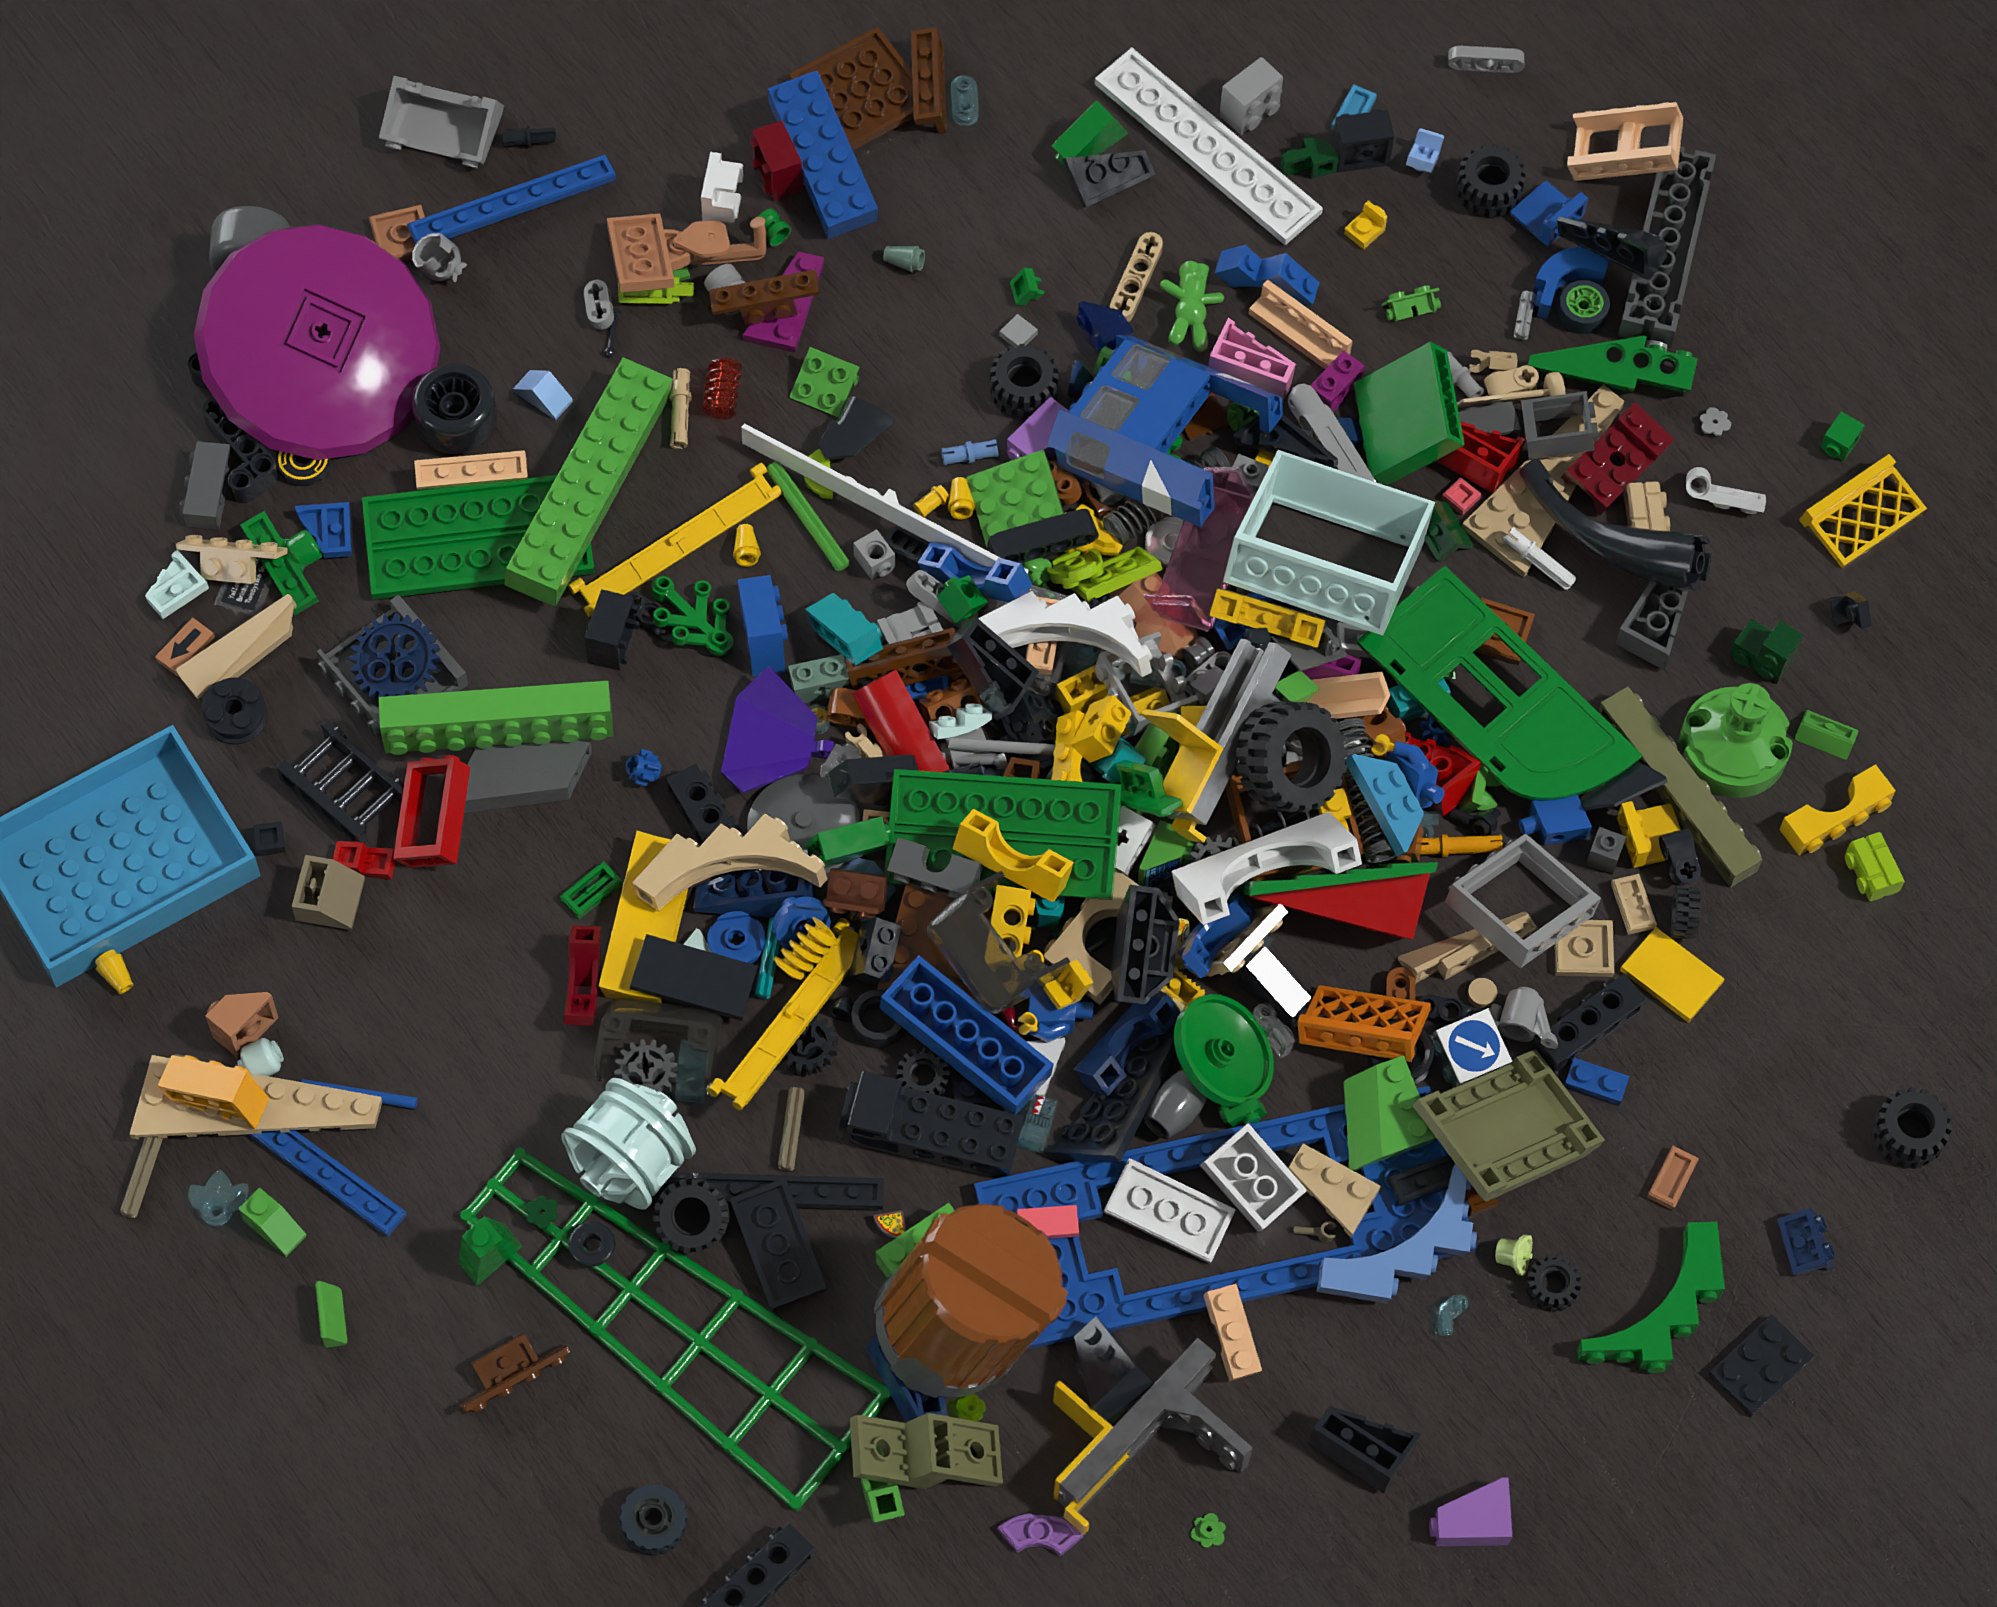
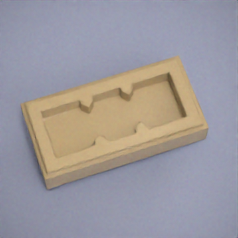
M1640 874L1612 880L1611 886L1628 935L1654 929L1657 923Z

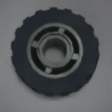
M647 1484L642 1488H636L631 1495L625 1498V1503L622 1504L620 1512V1531L625 1542H628L633 1550L636 1549L644 1555L651 1554V1556H656L659 1553H667L671 1548L674 1549L678 1545L679 1540H682L687 1525V1512L685 1510L686 1506L680 1500L678 1493L676 1492L675 1494L671 1488L663 1487L661 1484ZM650 1514H656L662 1521L657 1525H649L645 1518Z

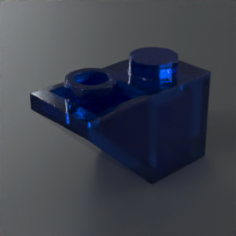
M1086 301L1078 303L1077 323L1082 330L1086 329L1095 350L1101 351L1104 347L1114 350L1116 348V335L1133 336L1134 330L1120 310Z

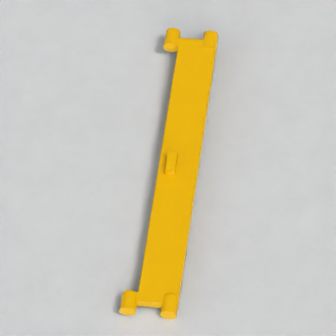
M760 463L750 469L754 480L587 586L581 578L568 585L570 591L573 594L580 591L589 604L584 607L585 613L589 617L592 616L601 589L625 595L781 496L783 493L780 487L776 485L771 488L763 477V474L767 472L765 465Z
M845 918L839 919L832 929L839 936L835 947H830L829 953L823 956L822 960L816 965L726 1083L719 1078L712 1082L707 1089L710 1095L716 1097L720 1092L734 1099L732 1105L737 1110H742L752 1099L849 973L859 934L848 929L850 925L848 920Z

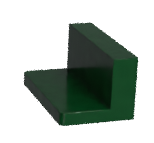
M1430 500L1435 502L1424 540L1436 560L1444 561L1458 548L1470 549L1473 543L1447 502Z

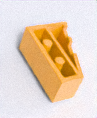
M172 1055L158 1084V1087L169 1100L204 1111L206 1107L221 1111V1118L230 1120L233 1115L244 1119L247 1122V1127L253 1129L257 1128L270 1100L250 1076L251 1073L246 1068L241 1066L230 1068L213 1060H210L209 1063L202 1062L190 1055H185L184 1058Z

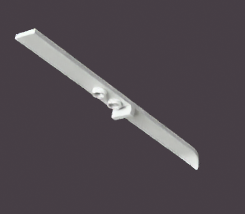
M746 424L741 427L742 443L780 462L782 465L929 542L952 546L965 558L982 566L993 567L997 559L1000 558L899 505L895 491L888 489L885 495L882 496L876 490L868 489L857 483L852 477H845Z

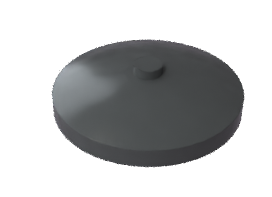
M810 774L792 775L775 781L758 795L748 815L747 833L764 814H767L773 819L776 817L781 819L788 827L790 840L796 842L802 850H805L804 845L817 833L861 822V818L854 801L834 797L829 779ZM847 862L826 868L827 878L831 868L842 869Z

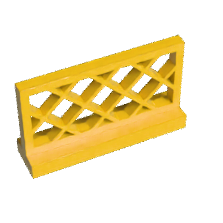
M1890 454L1806 510L1799 519L1805 528L1809 526L1841 568L1927 509L1893 466L1896 461ZM1891 476L1897 484V491L1884 490V479ZM1865 492L1877 494L1876 506L1862 504ZM1882 495L1896 498L1895 510L1881 507ZM1901 499L1910 501L1916 510L1912 513L1900 511ZM1845 506L1856 508L1855 520L1841 518L1842 508ZM1861 509L1875 512L1874 524L1860 521ZM1880 513L1894 516L1893 526L1879 525ZM1823 521L1835 522V535L1825 533L1819 524ZM1841 524L1855 526L1853 538L1839 536ZM1859 528L1873 530L1872 540L1858 539ZM1839 542L1853 544L1852 554L1845 558L1838 550Z

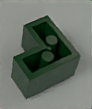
M1751 618L1735 640L1730 656L1740 665L1748 666L1756 671L1761 678L1768 681L1771 680L1777 684L1794 661L1804 635L1781 620L1771 631Z

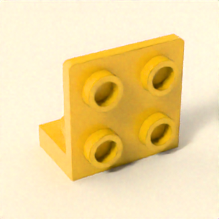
M1630 801L1621 804L1617 815L1622 835L1626 836L1625 844L1634 868L1665 861L1659 846V836L1680 830L1672 804L1635 810L1633 802Z

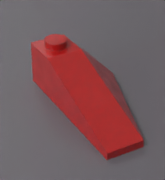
M1404 732L1406 743L1418 746L1429 760V763L1438 770L1436 785L1444 789V797L1438 804L1432 802L1430 808L1445 816L1464 800L1481 767V761L1461 748L1451 746L1449 749L1436 745L1435 740L1427 739L1422 741L1412 738L1410 733Z

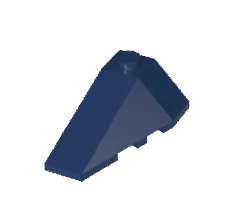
M803 850L804 853L810 856L808 850ZM749 869L735 876L726 874L696 886L693 909L695 912L715 914L741 911L753 917L772 918L775 917L778 910L782 907L785 899L789 897L815 898L816 892L814 884L801 877L781 871Z

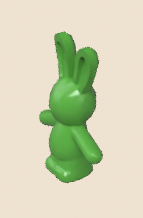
M1187 261L1182 264L1179 269L1180 287L1166 279L1160 283V287L1164 291L1180 300L1175 309L1177 320L1170 331L1169 343L1172 346L1179 345L1185 337L1187 328L1191 327L1193 346L1200 353L1205 351L1208 346V337L1203 324L1207 312L1204 305L1221 303L1224 300V295L1219 292L1204 294L1209 267L1205 264L1194 261Z

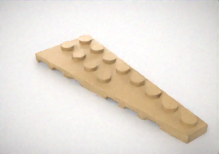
M1605 385L1588 399V402L1594 401L1596 418H1591V423L1597 422L1599 438L1611 428L1624 404V400ZM1583 415L1571 416L1553 435L1585 431ZM1585 452L1536 458L1540 459L1554 478L1553 485L1569 502L1578 485L1565 483L1561 477ZM1529 458L1462 525L1469 535L1523 578L1527 575L1532 563L1525 557L1524 559L1520 558L1521 554L1502 541L1507 534L1515 541L1517 540L1509 533V530L1514 526L1516 530L1531 542L1535 540V545L1541 549L1556 523L1539 504L1519 474L1520 469L1525 464L1535 460Z
M152 1055L131 1127L130 1137L132 1139L152 1136L167 1138V1136L173 1135L197 1137V1134L216 1133L221 1136L262 1134V1131H280L284 1133L290 1132V1130L301 1129L319 1131L322 1128H341V1130L376 1128L382 1098L259 1074H250L270 1098L257 1128L253 1129L247 1127V1122L244 1119L233 1115L230 1120L221 1118V1111L208 1107L201 1111L169 1100L158 1087V1084L170 1058Z

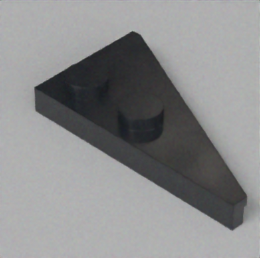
M1258 415L1233 435V441L1238 445L1273 454L1280 450L1331 468H1335L1338 465V458L1284 415L1270 434L1260 430Z

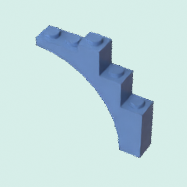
M1456 1163L1452 1169L1446 1194L1439 1209L1428 1224L1402 1244L1373 1256L1353 1259L1324 1258L1320 1263L1317 1292L1388 1303L1391 1296H1396L1399 1279L1394 1278V1275L1427 1280L1431 1272L1435 1273L1438 1255H1433V1252L1465 1257L1470 1252V1249L1474 1250L1477 1232L1472 1231V1222L1462 1221V1218L1466 1219L1468 1214L1469 1201H1464L1466 1189L1470 1190L1471 1183Z

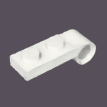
M1701 467L1693 468L1687 473L1686 489L1692 497L1709 500L1718 508L1729 509L1730 506L1741 508L1742 512L1748 514H1756L1757 511L1764 512L1766 495L1712 485L1709 472ZM1695 478H1703L1706 484L1703 487L1696 488L1691 482Z

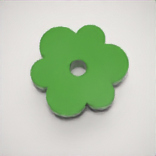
M1209 1513L1205 1515L1204 1519L1197 1518L1195 1520V1528L1191 1532V1537L1194 1541L1201 1542L1204 1548H1209L1212 1544L1219 1546L1224 1542L1223 1532L1226 1526L1223 1522H1218V1517L1215 1514Z

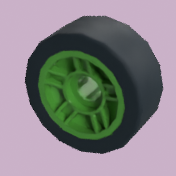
M1588 280L1572 282L1561 292L1557 305L1558 318L1562 325L1570 331L1579 334H1589L1597 331L1605 324L1610 308L1609 296L1605 289L1597 283Z

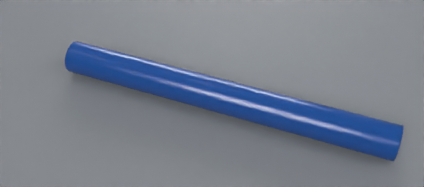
M306 1079L301 1080L302 1083L379 1096L382 1098V1104L411 1109H416L417 1097Z

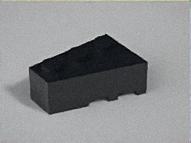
M1095 1316L1074 1336L1091 1408L1112 1425L1154 1385V1382L1115 1333Z
M1329 1406L1313 1428L1308 1444L1382 1493H1385L1415 1450L1421 1433L1401 1431L1393 1428L1394 1425L1388 1423L1381 1425L1366 1420L1365 1416Z

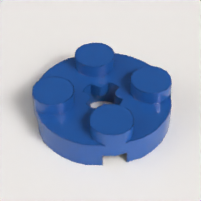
M789 897L783 901L782 907L776 913L772 924V931L781 945L792 951L793 949L789 941L800 942L797 932H802L805 935L808 934L804 927L805 924H801L797 928V924L800 921L805 920L808 924L815 926L816 924L812 918L815 917L830 928L831 920L820 900L813 897Z
M741 911L728 912L717 918V922L713 924L712 928L710 927L707 936L710 952L750 964L757 963L762 957L765 945V932L762 924L758 920L756 921L754 918L749 917V914ZM735 934H738L739 938L745 939L744 942L737 946L729 943V940H732Z

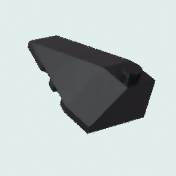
M1561 216L1557 219L1558 236L1647 280L1652 278L1667 258L1666 242L1658 235H1651L1643 230Z

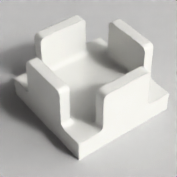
M710 152L701 194L702 220L734 223L738 216L741 195L735 192L737 183L743 181V165L722 161L721 153Z

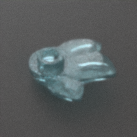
M217 1170L210 1177L205 1187L200 1185L190 1186L189 1200L194 1208L201 1211L202 1218L208 1225L221 1226L230 1219L232 1212L239 1210L247 1201L249 1188L246 1183L232 1187L225 1173ZM215 1209L222 1210L219 1216L211 1215Z

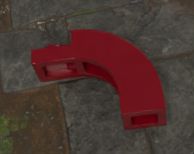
M571 926L569 938V982L564 1013L565 1025L594 1026L599 997L601 926Z

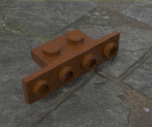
M816 270L710 290L713 315L740 310L745 325L798 315L795 299L820 294Z
M522 1333L472 1362L471 1365L485 1390L460 1403L461 1410L476 1413L488 1405L486 1401L495 1395L501 1398L514 1390L513 1385L521 1380L527 1383L540 1375L539 1370L549 1365L552 1368L566 1360L565 1355L571 1352L569 1347L562 1344L538 1358L526 1335Z

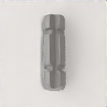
M1526 290L1521 294L1513 335L1516 340L1525 341L1528 339L1536 298L1534 292Z

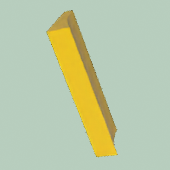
M640 831L636 832L599 982V987L606 998L661 1004L662 998L630 990V984L646 934L676 942L688 888L676 895L660 911H657L637 897L633 881L671 839Z

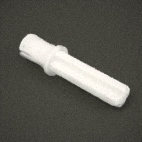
M1514 526L1509 530V533L1517 540L1515 541L1509 535H1505L1502 541L1520 553V558L1524 559L1525 557L1565 590L1573 585L1576 577L1536 546L1535 540L1531 542L1516 530Z

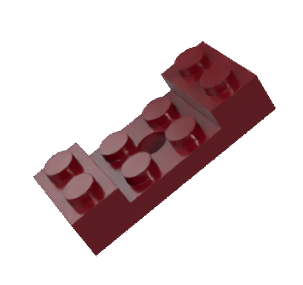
M1635 402L1594 443L1595 450L1583 453L1565 471L1561 478L1565 483L1577 484L1593 499L1596 513L1601 516L1625 492L1626 485L1634 483L1669 448L1675 439ZM1610 456L1619 457L1622 461V466L1613 465L1610 461Z

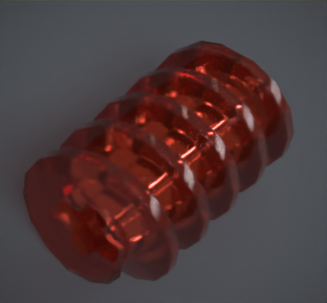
M718 358L712 360L708 365L702 408L712 418L727 420L736 415L734 409L738 405L736 400L739 397V393L737 390L740 388L738 381L741 379L740 371L743 368L742 363L738 360Z

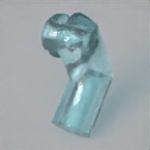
M1453 1295L1439 1306V1335L1449 1336L1453 1334V1319L1468 1307V1300L1464 1295Z

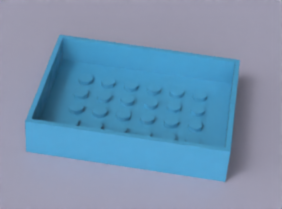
M173 725L0 817V894L56 988L97 966L95 960L103 953L114 949L119 954L261 876L255 856Z

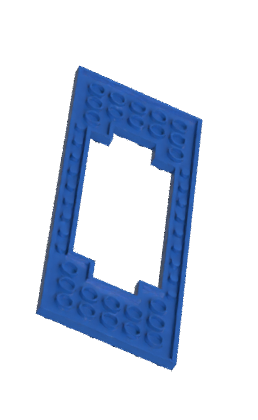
M1429 1086L1417 1088L1420 1098L1431 1094ZM1345 1104L1249 1124L1273 1152L1301 1146L1302 1144L1306 1145L1323 1141L1327 1157L1341 1165L1348 1164L1349 1162ZM1244 1126L1128 1150L1125 1152L1120 1163L1076 1161L974 1183L978 1204L1002 1205L1005 1209L1016 1214L1017 1209L1077 1205L1078 1222L1103 1217V1211L1097 1189L1116 1186L1129 1158L1163 1175L1199 1168L1208 1157ZM1435 1138L1430 1144L1361 1168L1363 1177L1381 1187L1371 1204L1373 1212L1365 1214L1352 1238L1350 1237L1352 1246L1124 1295L1117 1268L1088 1274L1079 1237L1048 1239L1057 1253L1061 1266L1062 1287L1068 1291L1067 1302L1057 1319L1044 1329L1027 1350L1074 1340V1336L1095 1316L1111 1331L1206 1311L1208 1309L1203 1295L1209 1291L1233 1284L1237 1285L1241 1302L1315 1287L1318 1285L1320 1263L1324 1258L1353 1259L1373 1256L1402 1244L1428 1224L1439 1209L1447 1189L1399 1207L1387 1180L1388 1177L1449 1154L1439 1140ZM1468 1217L1466 1219L1462 1218V1221L1469 1222ZM1476 1244L1474 1250L1470 1249V1252L1476 1251ZM1433 1252V1255H1438V1259L1456 1256Z

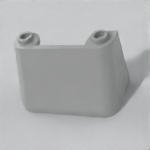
M393 77L379 135L381 140L386 141V147L401 150L402 146L452 157L463 160L462 165L472 168H478V164L484 165L502 116L503 104L486 97L481 99L477 96H467L426 86L422 83L407 81L408 79Z

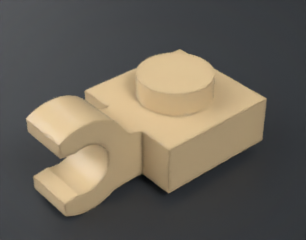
M1471 351V357H1477L1481 360L1477 365L1469 364L1471 372H1480L1487 366H1489V369H1494V372L1517 368V353Z
M859 723L857 725V731L861 734L859 737H852L849 732L845 733L846 742L856 749L859 758L885 756L878 744H872L869 741L867 730L862 724Z

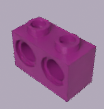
M1343 350L1310 386L1316 391L1323 404H1326L1334 413L1355 390L1354 383L1363 378L1365 365Z

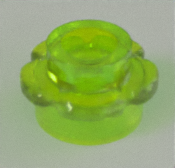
M975 1394L960 1398L956 1404L958 1417L965 1420L980 1421L983 1418V1412L986 1411L985 1402ZM973 1406L974 1409L970 1411L968 1407Z

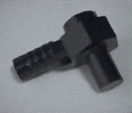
M1453 808L1449 817L1471 826L1476 836H1492L1497 830V819L1501 813L1497 808H1492L1490 811L1471 815Z

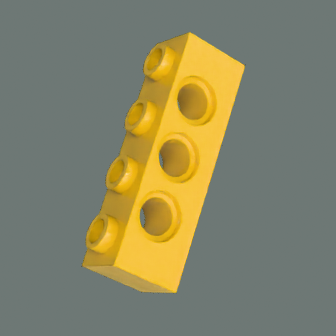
M1001 885L996 887L979 995L980 1003L1013 1008L1014 1001H1020L1023 984L1017 983L1019 972H1025L1027 956L1021 954L1023 944H1029L1031 927H1027L1026 922L1028 915L1033 916L1036 902L1035 898H1030L1031 890ZM1009 911H1015L1019 914L1021 920L1017 925L1011 926L1005 922L1004 915ZM1008 939L1015 943L1016 950L1012 954H1005L1000 950L999 945L1003 940ZM1000 968H1006L1011 972L1012 978L1006 983H1001L996 979L995 972Z

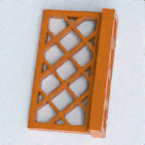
M1319 985L1306 1014H1301L1298 1020L1299 1043L1390 1059L1404 1055L1406 1061L1412 1062L1415 1055L1414 1046L1431 1010L1430 1003ZM1323 996L1335 998L1336 1000L1324 1004L1322 998ZM1353 1002L1364 1003V1005L1352 1008L1349 1004ZM1382 1006H1387V1007H1391V1008H1392V1009H1390V1010H1388V1011H1385V1012H1383V1013H1380V1012L1377 1010V1008H1380V1007H1382ZM1340 1007H1343L1346 1010L1345 1012L1335 1016L1331 1012L1332 1010H1335ZM1369 1011L1374 1015L1364 1020L1359 1017V1015ZM1409 1011L1420 1012V1014L1409 1018L1405 1013ZM1322 1014H1325V1015L1327 1016V1018L1317 1017V1016L1322 1015ZM1396 1016H1399L1402 1020L1391 1025L1387 1021ZM1352 1018L1356 1023L1347 1022L1346 1020ZM1381 1023V1025H1382L1383 1027L1372 1026V1025ZM1408 1027L1411 1030V1032L1402 1031V1029Z

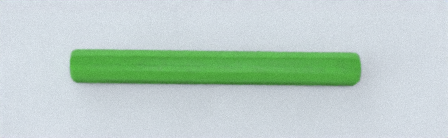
M778 461L769 464L767 473L773 482L780 487L783 496L836 571L846 569L849 566L848 558L783 466Z

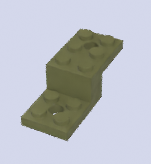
M926 1413L907 1423L862 1415H855L850 1418L854 1477L927 1489L947 1479L993 1487L1003 1484L998 1425ZM876 1443L882 1449L883 1456L877 1452ZM970 1446L974 1451H976V1458L972 1455L970 1451Z

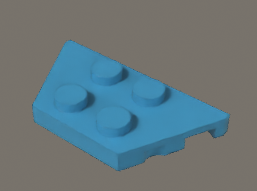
M1357 754L1347 757L1345 763L1397 857L1408 851L1424 815L1418 799L1414 796L1406 781L1405 775L1397 763Z

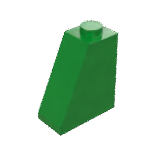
M1096 100L1052 145L1058 152L1054 157L1066 168L1062 160L1063 158L1099 155L1125 137L1128 132Z
M881 816L819 832L804 847L805 850L809 851L810 856L815 855L820 858L825 865L824 869L885 849L890 844L891 832L889 826L886 823L884 824Z
M484 1216L462 1235L458 1263L474 1283L480 1285L523 1246L505 1224Z

